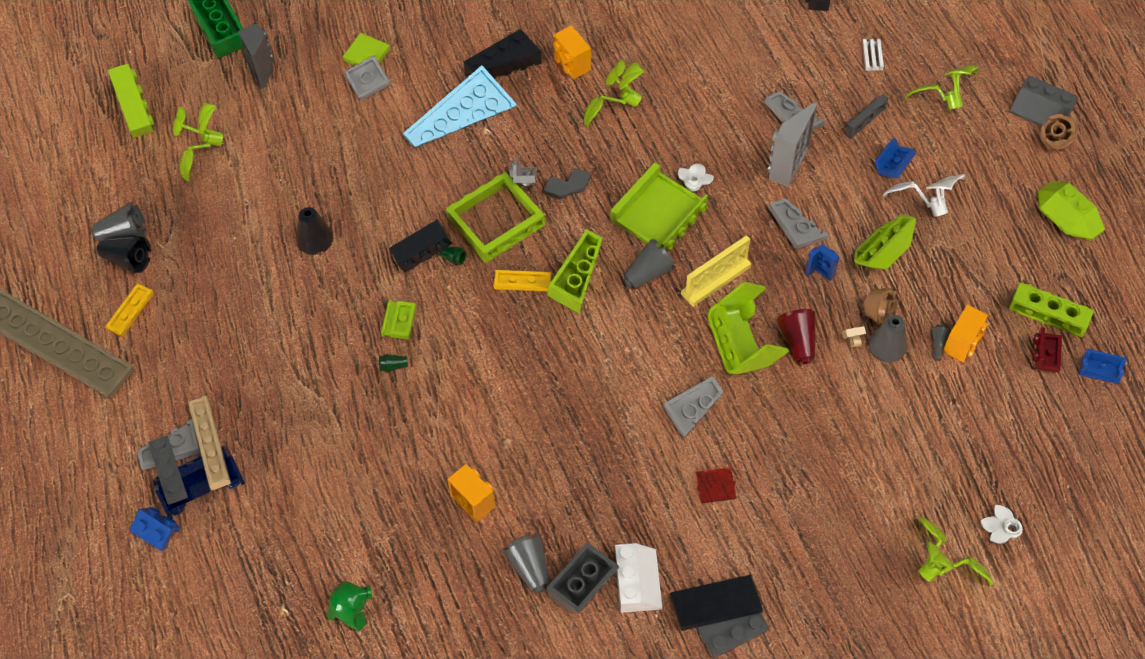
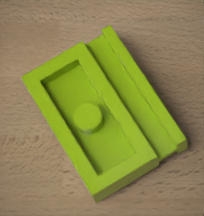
M389 300L381 331L382 336L385 337L386 335L391 338L409 340L416 303L392 302V300Z

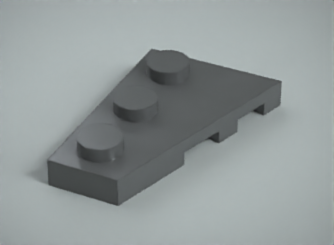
M758 613L697 627L696 629L713 658L716 659L769 631L770 627L762 614Z

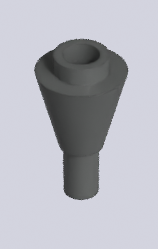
M937 325L932 328L935 348L934 360L941 361L943 349L951 332L946 325Z

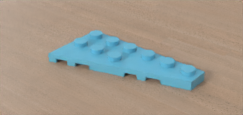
M481 65L407 129L403 136L416 148L512 109L517 104Z

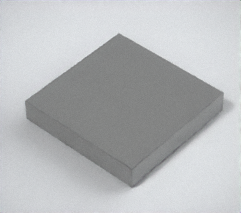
M375 56L344 72L360 101L391 85Z

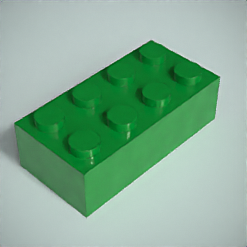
M187 0L194 18L217 58L243 48L238 31L244 28L227 0Z

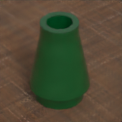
M448 246L446 250L437 253L454 265H462L466 259V251L460 247Z
M390 354L379 356L380 372L385 371L387 373L408 367L407 356Z

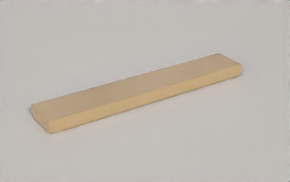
M204 396L188 402L211 491L231 484L208 397Z

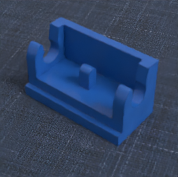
M1086 349L1081 359L1079 375L1119 384L1124 374L1123 367L1127 357Z

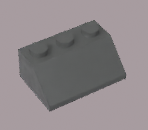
M257 23L238 31L247 63L262 89L265 88L274 70L272 64L274 57L271 51H269L271 46L268 40H266L268 39L265 29L261 30Z
M1028 75L1010 109V113L1042 127L1052 115L1063 114L1069 117L1078 96Z
M587 542L547 587L549 598L564 610L579 614L619 569V565Z

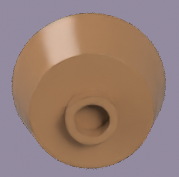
M1055 114L1050 116L1042 125L1041 139L1050 148L1057 150L1066 149L1076 139L1078 127L1072 118L1063 114Z
M890 288L871 290L864 304L865 315L879 325L888 316L896 315L899 299H895L897 291H893Z

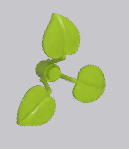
M619 60L616 66L612 68L606 78V85L611 86L616 81L619 84V89L622 90L620 94L622 100L607 96H600V98L596 96L588 104L584 113V122L587 127H589L591 120L602 108L603 100L615 101L624 105L627 102L633 107L639 104L642 95L628 86L634 79L644 73V70L638 63L633 62L624 72L625 62ZM623 73L622 80L620 81L619 76Z
M964 66L945 73V76L951 74L950 77H953L954 90L948 91L947 96H945L938 85L929 84L911 90L905 98L907 99L911 94L918 91L936 89L942 96L943 101L947 100L949 110L962 107L959 78L963 74H977L979 66Z
M209 103L202 105L198 117L199 129L185 125L183 123L186 117L185 109L183 107H178L173 123V134L179 136L183 127L202 134L201 140L205 143L189 146L187 150L183 151L179 168L181 176L186 181L190 182L189 172L193 161V149L210 148V145L220 147L222 144L223 133L206 128L217 107L216 105Z
M920 516L917 518L937 540L936 545L930 541L927 542L929 557L926 559L927 562L918 570L928 582H931L938 574L942 576L951 569L962 564H968L989 581L990 587L994 584L984 566L970 556L952 564L948 557L942 554L939 549L942 541L947 542L944 533L938 526L924 517Z

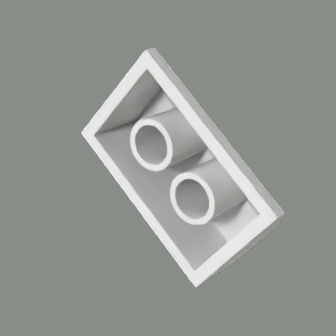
M637 543L615 545L616 564L619 565L617 581L621 613L661 610L662 600L656 549Z

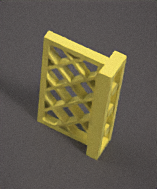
M746 235L687 275V284L681 290V295L692 307L751 268V263L747 259L750 238Z

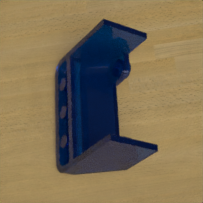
M221 446L231 484L224 487L234 488L240 483L244 485L245 482L228 446ZM202 456L178 466L188 496L186 499L168 505L159 476L153 479L155 492L169 520L173 519L172 514L177 515L183 512L187 502L211 491Z

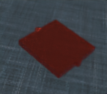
M731 468L696 472L697 490L700 493L701 504L737 499L735 492L736 482L733 481Z

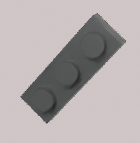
M882 94L878 99H873L870 106L866 109L863 108L855 119H850L846 125V136L852 139L884 111L888 97Z

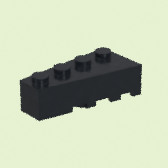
M519 29L465 60V75L468 78L482 65L494 79L500 75L506 76L511 74L512 71L524 70L533 64H542L541 50L522 29Z

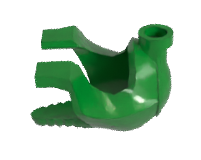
M348 581L341 582L330 595L327 619L335 620V618H338L352 629L360 631L366 625L364 613L361 610L366 604V599L372 598L371 587H359Z

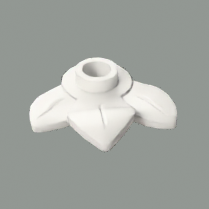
M693 164L690 169L679 168L678 170L679 179L684 181L686 189L689 191H698L702 185L710 184L714 178L711 174H705L706 169L701 164Z
M995 505V516L981 520L982 527L987 532L992 533L990 541L997 544L1005 543L1009 539L1018 538L1023 530L1021 523L1014 519L1013 513L1001 505ZM1008 527L1014 528L1015 531H1010Z

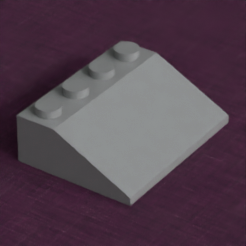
M812 103L782 123L779 130H775L772 138L774 140L771 147L772 153L769 158L770 164L767 172H770L769 180L786 187L790 186L810 146L817 103Z

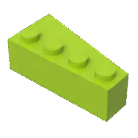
M128 63L109 69L111 81L132 137L136 138L154 132L151 126L154 125L151 114L148 115L146 112L149 109L146 99L142 100V88L135 81V79H138L135 69H130Z
M586 229L549 284L548 297L580 314L601 248L602 237Z

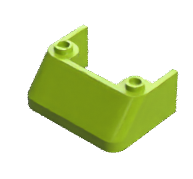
M743 282L711 307L708 312L709 324L724 367L729 374L738 375L767 368L789 352L788 348L769 344L758 350L747 320L755 313L753 299L766 290L765 286Z

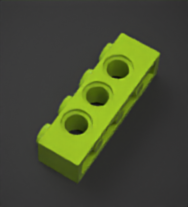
M1021 282L1009 307L1011 311L1081 338L1084 336L1094 310L1089 309L1087 306L1076 304L1066 298H1060L1048 291H1042Z

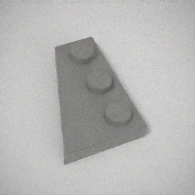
M780 91L766 97L764 101L782 123L803 110L797 106L796 101ZM815 117L813 130L824 126L825 120L821 117L819 119Z
M786 198L769 204L768 209L795 249L828 238V233L820 231L816 227V223L812 220L808 221L802 216V212Z
M712 376L663 404V408L682 437L685 438L723 394V390Z
M192 419L188 420L185 426L179 429L176 427L170 431L171 434L168 435L176 460L201 453ZM149 444L137 450L142 470L156 467Z

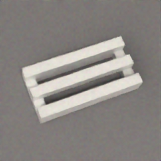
M863 39L865 71L883 70L881 39H877V41H874V39H870V41ZM867 46H870L872 66L869 65ZM874 46H876V48H877V57H878V65H879V66L876 65V56H875V47H874Z

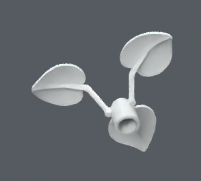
M966 175L948 176L927 186L926 189L936 188L937 196L930 198L931 202L928 201L914 181L892 186L883 194V198L891 192L915 188L925 201L927 208L931 207L933 216H941L948 213L944 189L952 190L954 183L959 179L964 180Z

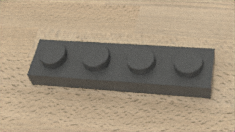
M168 436L148 442L168 505L188 498Z

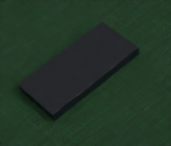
M751 575L670 593L681 631L763 613V608Z

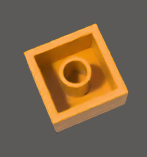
M571 25L554 34V58L557 63L563 66L566 74H570L573 79H576L591 70V47Z
M967 304L950 332L943 352L963 363L967 356L971 358L977 344L980 343L985 334L984 332L988 326V323H986L988 315Z
M465 464L447 479L450 495L478 522L495 508L494 489L489 482H483L479 478L480 474L475 468H470Z

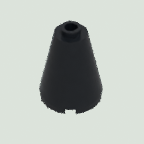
M306 207L299 213L296 242L301 251L311 255L327 251L332 245L333 233L314 208Z
M141 236L103 239L97 245L99 257L132 273L143 272L150 262V258H148V251L151 252L150 243Z

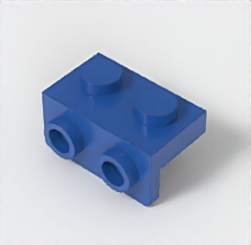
M892 138L875 160L879 175L898 179L916 153L912 148L899 146L897 139Z
M823 243L818 248L814 247L808 254L809 260L806 264V274L810 276L816 270L831 281L836 274L839 256L834 250L829 249Z
M149 507L139 509L129 531L161 551L166 549L173 532L179 531L181 527L175 524L176 521L174 519L164 517L158 509Z

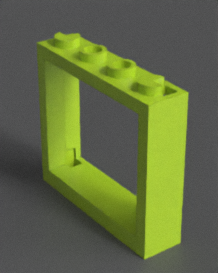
M506 172L497 175L487 184L481 185L474 192L466 194L463 199L452 203L446 208L447 219L485 263L545 226V215L516 183H513V179ZM506 186L532 216L484 246L459 215Z

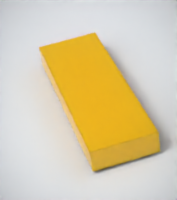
M495 270L494 289L548 292V286L551 283V272Z
M137 283L105 326L106 330L123 337L154 295L153 290Z

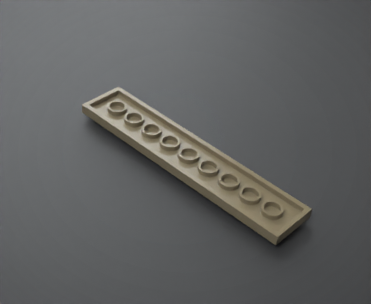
M0 289V334L109 399L113 397L135 370L132 365Z

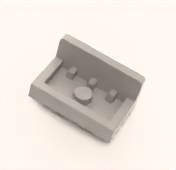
M515 157L514 162H511L510 177H513V183L529 186L536 182L538 167H520L519 157Z

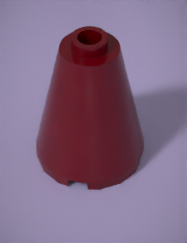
M799 309L792 311L793 314L789 316L786 313L780 315L777 318V323L795 361L800 362L801 365L811 363L812 359L815 358V311L812 312V309Z

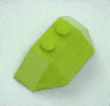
M1051 181L1038 190L1039 210L1065 234L1092 241L1105 231L1097 207L1069 182Z
M900 214L896 217L897 219L891 220L877 228L855 250V263L887 270L911 246L916 218Z

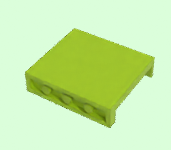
M654 162L610 210V221L646 244L651 239L658 242L656 246L658 248L663 247L667 251L673 248L675 241L679 237H683L688 226H692L696 222L697 216L706 211L708 195L705 194L703 198H700L660 172L661 166Z

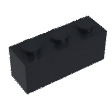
M437 219L390 247V250L398 266L406 272L414 269L421 262L429 260L436 253L446 250L452 242Z

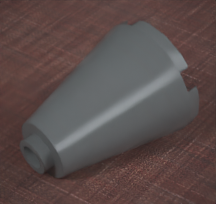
M134 202L127 203L94 223L91 229L93 237L99 241L134 236L145 237L147 228L143 229L142 224L146 222L142 211L137 204L133 205Z
M651 239L623 274L625 277L623 281L629 288L633 287L636 289L676 268L673 265L675 264L666 250L663 247L658 248L656 246L658 244L656 240Z
M898 315L888 316L872 333L869 339L871 354L874 357H878L882 362L892 363L899 361L905 355L908 348L905 322Z
M534 533L535 537L531 539L527 535L507 545L509 549L502 548L504 555L530 591H535L536 594L547 590V585L550 584L540 533Z

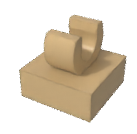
M865 326L844 330L842 332L843 340L850 339L851 348L859 347V345H862L860 337L866 334Z

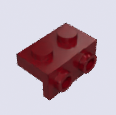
M1041 327L1039 332L1035 333L1033 344L1036 345L1032 358L1035 362V369L1059 373L1061 369L1062 335L1045 333V327Z

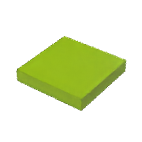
M360 33L342 58L343 61L356 66L366 59L375 56L380 64L389 52L390 45Z

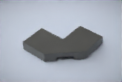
M574 168L568 182L551 176L543 190L544 194L563 199L567 195L583 192L591 179V173Z

